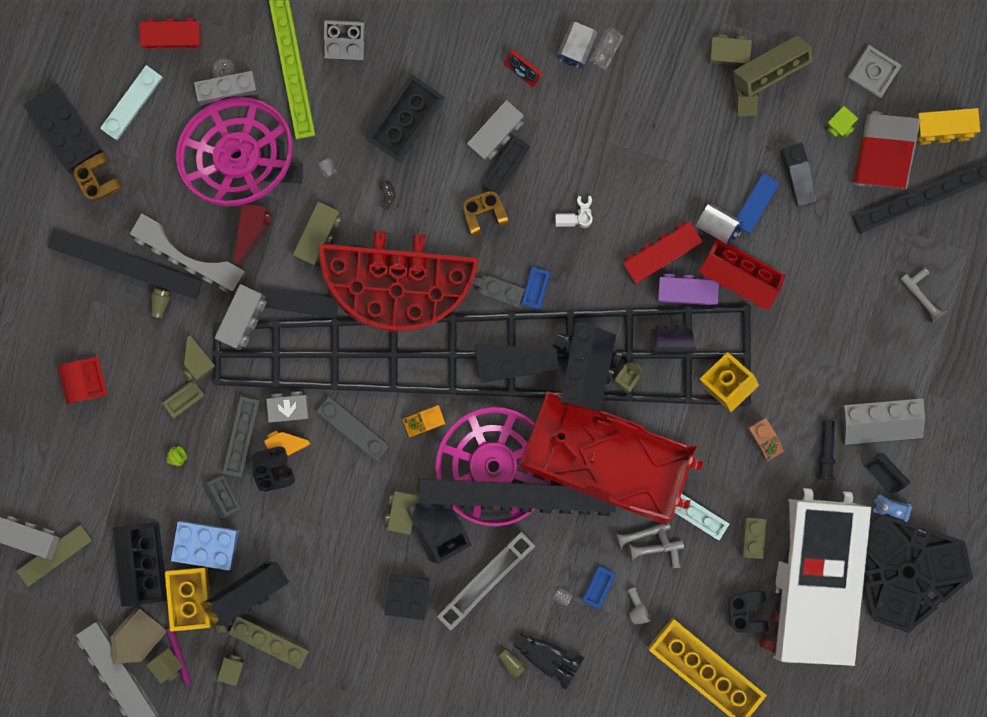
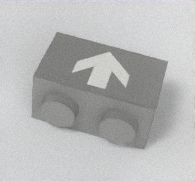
M292 392L290 397H283V393L272 394L271 398L266 399L268 421L270 423L310 419L308 395H303V392Z

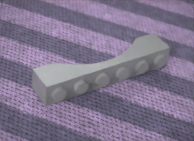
M142 213L130 233L134 236L133 241L142 246L145 243L152 246L151 251L158 255H161L162 252L169 256L167 260L176 265L179 262L186 265L185 270L194 275L196 271L203 275L201 279L210 284L215 281L220 284L219 289L228 294L230 291L234 293L237 291L247 273L227 261L205 263L186 257L171 244L162 225Z
M520 531L437 617L452 630L535 547V544Z

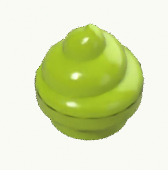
M179 446L172 447L167 453L166 460L168 464L181 466L187 459V455L183 448Z

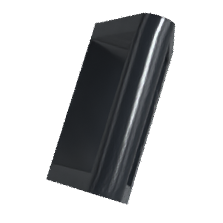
M877 453L864 465L891 495L911 483L884 453Z

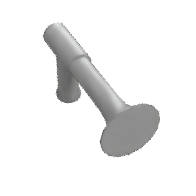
M923 267L912 278L906 274L900 280L928 310L932 317V324L947 311L938 310L916 285L925 276L930 274Z
M659 523L625 535L614 532L620 551L630 541L657 533L662 542L663 549L671 547V543L665 531L670 530L669 523L667 525Z
M683 541L670 542L671 547L663 549L662 544L633 547L628 543L630 562L633 563V560L640 555L670 551L672 568H680L678 550L684 549Z

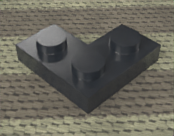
M276 142V160H284L285 143ZM270 143L264 146V158L266 159L271 158ZM290 163L285 176L279 183L302 184L303 163ZM273 168L263 182H273L283 168Z

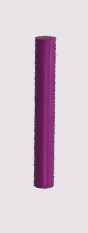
M168 628L166 632L173 653L183 665L179 670L184 685H189L192 681L175 631H170V628Z

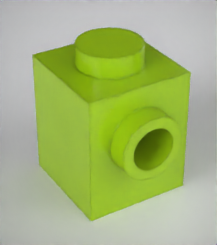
M843 106L825 125L828 128L827 132L834 138L837 136L840 139L843 135L847 137L854 130L852 125L858 118Z

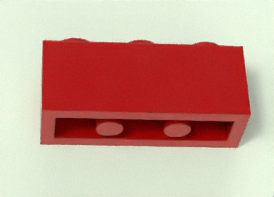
M169 18L165 19V22H157V19H145V22H140V46L143 49L202 48L201 24L194 18H186L184 21Z

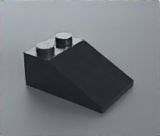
M656 325L655 329L651 330V354H690L696 351L692 329H687V325H676L675 329H667V325Z

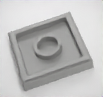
M868 45L847 79L881 99L902 65L871 45Z

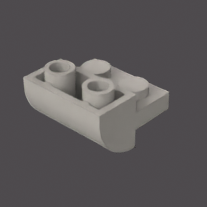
M325 20L324 58L364 60L365 22Z

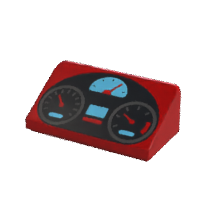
M515 50L509 52L504 65L531 87H535L542 78V72Z

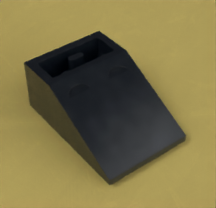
M415 503L406 508L429 561L439 564L472 546L463 525L452 508H441V504H433V508L421 507V503Z

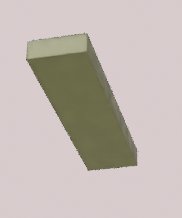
M80 525L59 540L52 560L37 556L17 570V573L27 587H30L91 543L93 539L83 525Z

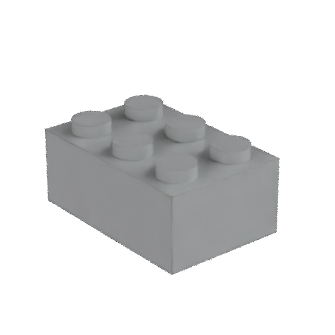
M240 284L215 339L239 350L242 347L246 348L250 340L248 334L251 329H255L259 320L256 317L259 311L263 312L267 301H265L266 296Z

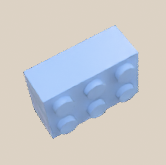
M178 521L171 561L232 570L239 530Z

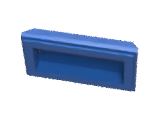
M535 267L531 268L521 305L540 310L551 272Z
M598 565L582 602L600 610L616 573Z

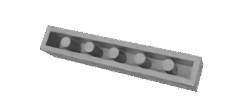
M100 620L76 635L78 645L88 653V661L98 669L100 680L103 683H107L110 688L108 690L110 696L114 700L117 699L120 704L119 709L124 716L161 717L128 664L113 665L111 639Z

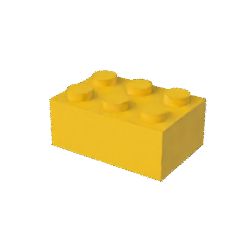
M978 108L918 113L913 117L921 119L916 141L919 142V145L931 144L935 140H938L939 143L951 142L950 140L958 139V142L970 141V138H975L974 135L980 132Z
M208 567L166 571L170 631L212 627L213 624L201 606L202 602L211 597Z

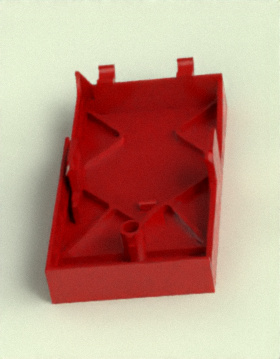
M549 391L546 393L518 468L664 525H667L672 520L676 506L682 509L689 508L691 500H684L680 496L690 467L696 470L702 469L704 461H698L693 458L697 445L687 446L653 434L642 425L604 411L597 412L562 405L560 395Z

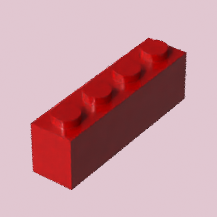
M682 222L674 227L676 231L669 235L666 232L658 237L659 242L654 245L650 242L641 248L642 252L638 255L632 253L624 258L626 262L622 266L634 285L703 242L691 222L688 224Z

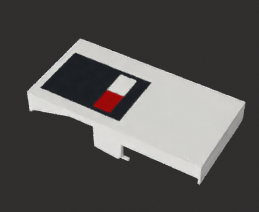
M803 488L804 497L802 500L789 499L788 501L790 504V550L788 564L779 561L777 569L776 593H779L780 589H782L776 656H773V658L781 662L855 666L871 507L853 503L852 492H842L844 494L843 502L813 500L812 489Z

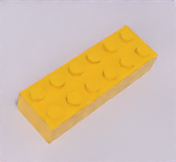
M674 618L669 620L647 647L650 652L729 717H750L767 696Z

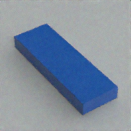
M764 173L761 175L737 216V219L742 221L740 229L748 234L752 232L779 186V182Z

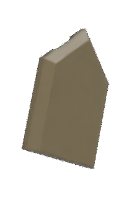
M136 607L110 637L113 665L142 662L166 634V630L140 608Z

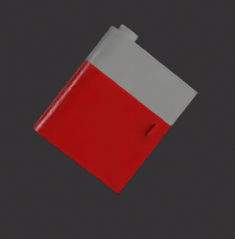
M871 111V114H867L853 184L862 187H873L875 185L907 189L921 119L883 115L882 112Z

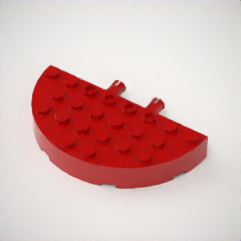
M374 231L373 248L319 245V265L322 278L337 305L350 317L363 325L380 331L398 333L426 328L452 312L466 296L474 280L478 258L424 253L426 235H421L419 239V234H413L412 252L386 250L385 231H381V233L380 231Z

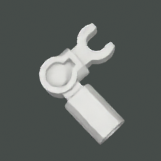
M578 196L577 204L580 207L578 215H575V213L555 214V227H575V225H579L581 228H588L593 219L591 209H589L592 203L591 196H588V203L586 204L582 203L581 196Z

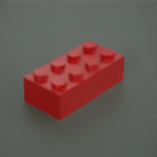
M717 238L699 270V273L703 274L705 278L716 281L723 288L734 291L741 298L748 299L759 308L766 310L770 309L777 298L786 277L780 271Z

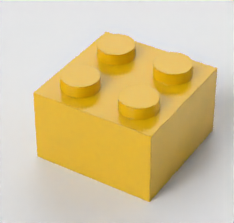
M728 352L700 378L704 389L730 412L759 386L755 376Z

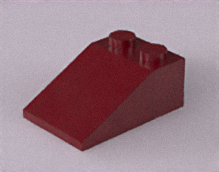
M242 204L234 255V263L238 266H243L266 233L268 226H271L272 214H270L266 207Z

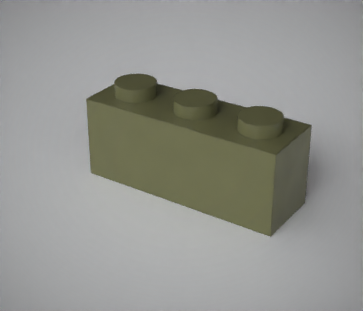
M318 202L293 256L316 266L319 263V245L331 244L334 237L331 233L334 227L338 228L342 218L339 216L341 213Z

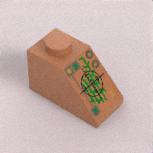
M762 418L746 428L767 462L784 452L776 433L766 418Z

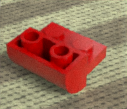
M98 357L78 360L57 367L66 405L107 395Z

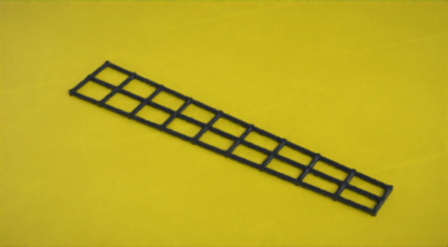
M749 304L451 314L436 322H449V351L398 350V332H390V350H339V326L363 325L353 318L258 321L255 329H272V350H221V341L215 339V336L222 322H216L213 325V364L215 365L213 368V384L222 386L544 398L548 390L515 389V378L508 379V389L457 387V358H477L476 351H457V322L508 320V346L515 347L516 320L567 318L566 336L569 334L571 337L574 336V318L625 316V351L621 359H625V364L633 363V359H684V396L633 394L632 389L631 392H625V394L605 393L603 401L722 405L714 397L692 396V359H721L728 352L735 359H743V366L751 372V306ZM743 312V351H695L690 354H651V351H633V316L684 314V325H687V329H692V314ZM331 326V350H280V328ZM556 351L558 359H566L567 370L569 359L564 354L559 353L560 351ZM221 358H272V380L221 378ZM280 358H331V382L280 380ZM339 358H390V384L339 382ZM398 358H449V387L398 385ZM549 391L560 396L562 394V391ZM751 394L738 406H750Z

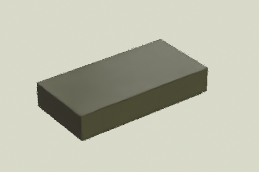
M189 382L162 402L172 418L175 419L206 395L197 383Z

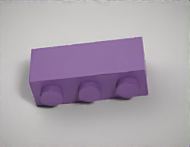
M663 274V277L658 278L657 302L717 305L719 283L704 276L700 280L695 279L693 275H683V278H675L674 274Z

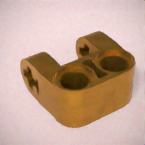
M105 152L86 160L74 170L75 179L83 194L92 201L104 199L123 188L119 178L103 185L99 182L94 171L110 162ZM87 169L89 172L88 177L81 179L80 173ZM92 187H97L98 193L95 196H90L89 194Z
M485 192L464 202V214L472 238L482 235L476 219L477 216L494 211L500 228L509 225L504 207L495 192ZM492 196L496 199V203L493 206H488L485 203V199ZM475 203L478 209L476 212L470 213L466 209L467 205Z

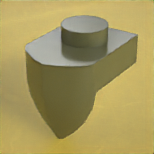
M626 363L612 382L626 393L631 392L642 375L640 365Z

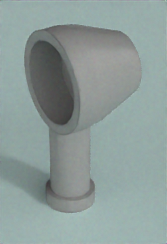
M636 587L627 591L635 606L629 613L634 625L648 623L651 621L650 616L638 596Z

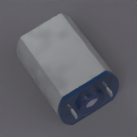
M570 22L556 58L567 65L582 69L598 33L594 29L577 22Z
M708 204L699 218L696 227L729 245L732 244L737 236H740L741 227L744 222L717 206Z

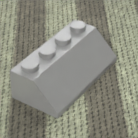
M923 399L841 406L844 445L923 438L925 425Z

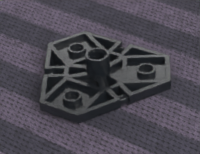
M882 514L869 525L864 575L867 578L865 585L873 621L909 633L938 608V604L941 602L945 603L973 579L966 541L931 529H921L919 525L904 522V520L887 514ZM917 536L924 538L923 544L916 542ZM907 566L912 567L915 571V574L911 577L904 574V568ZM880 572L881 579L875 580L874 573ZM931 591L936 594L933 599L927 595Z

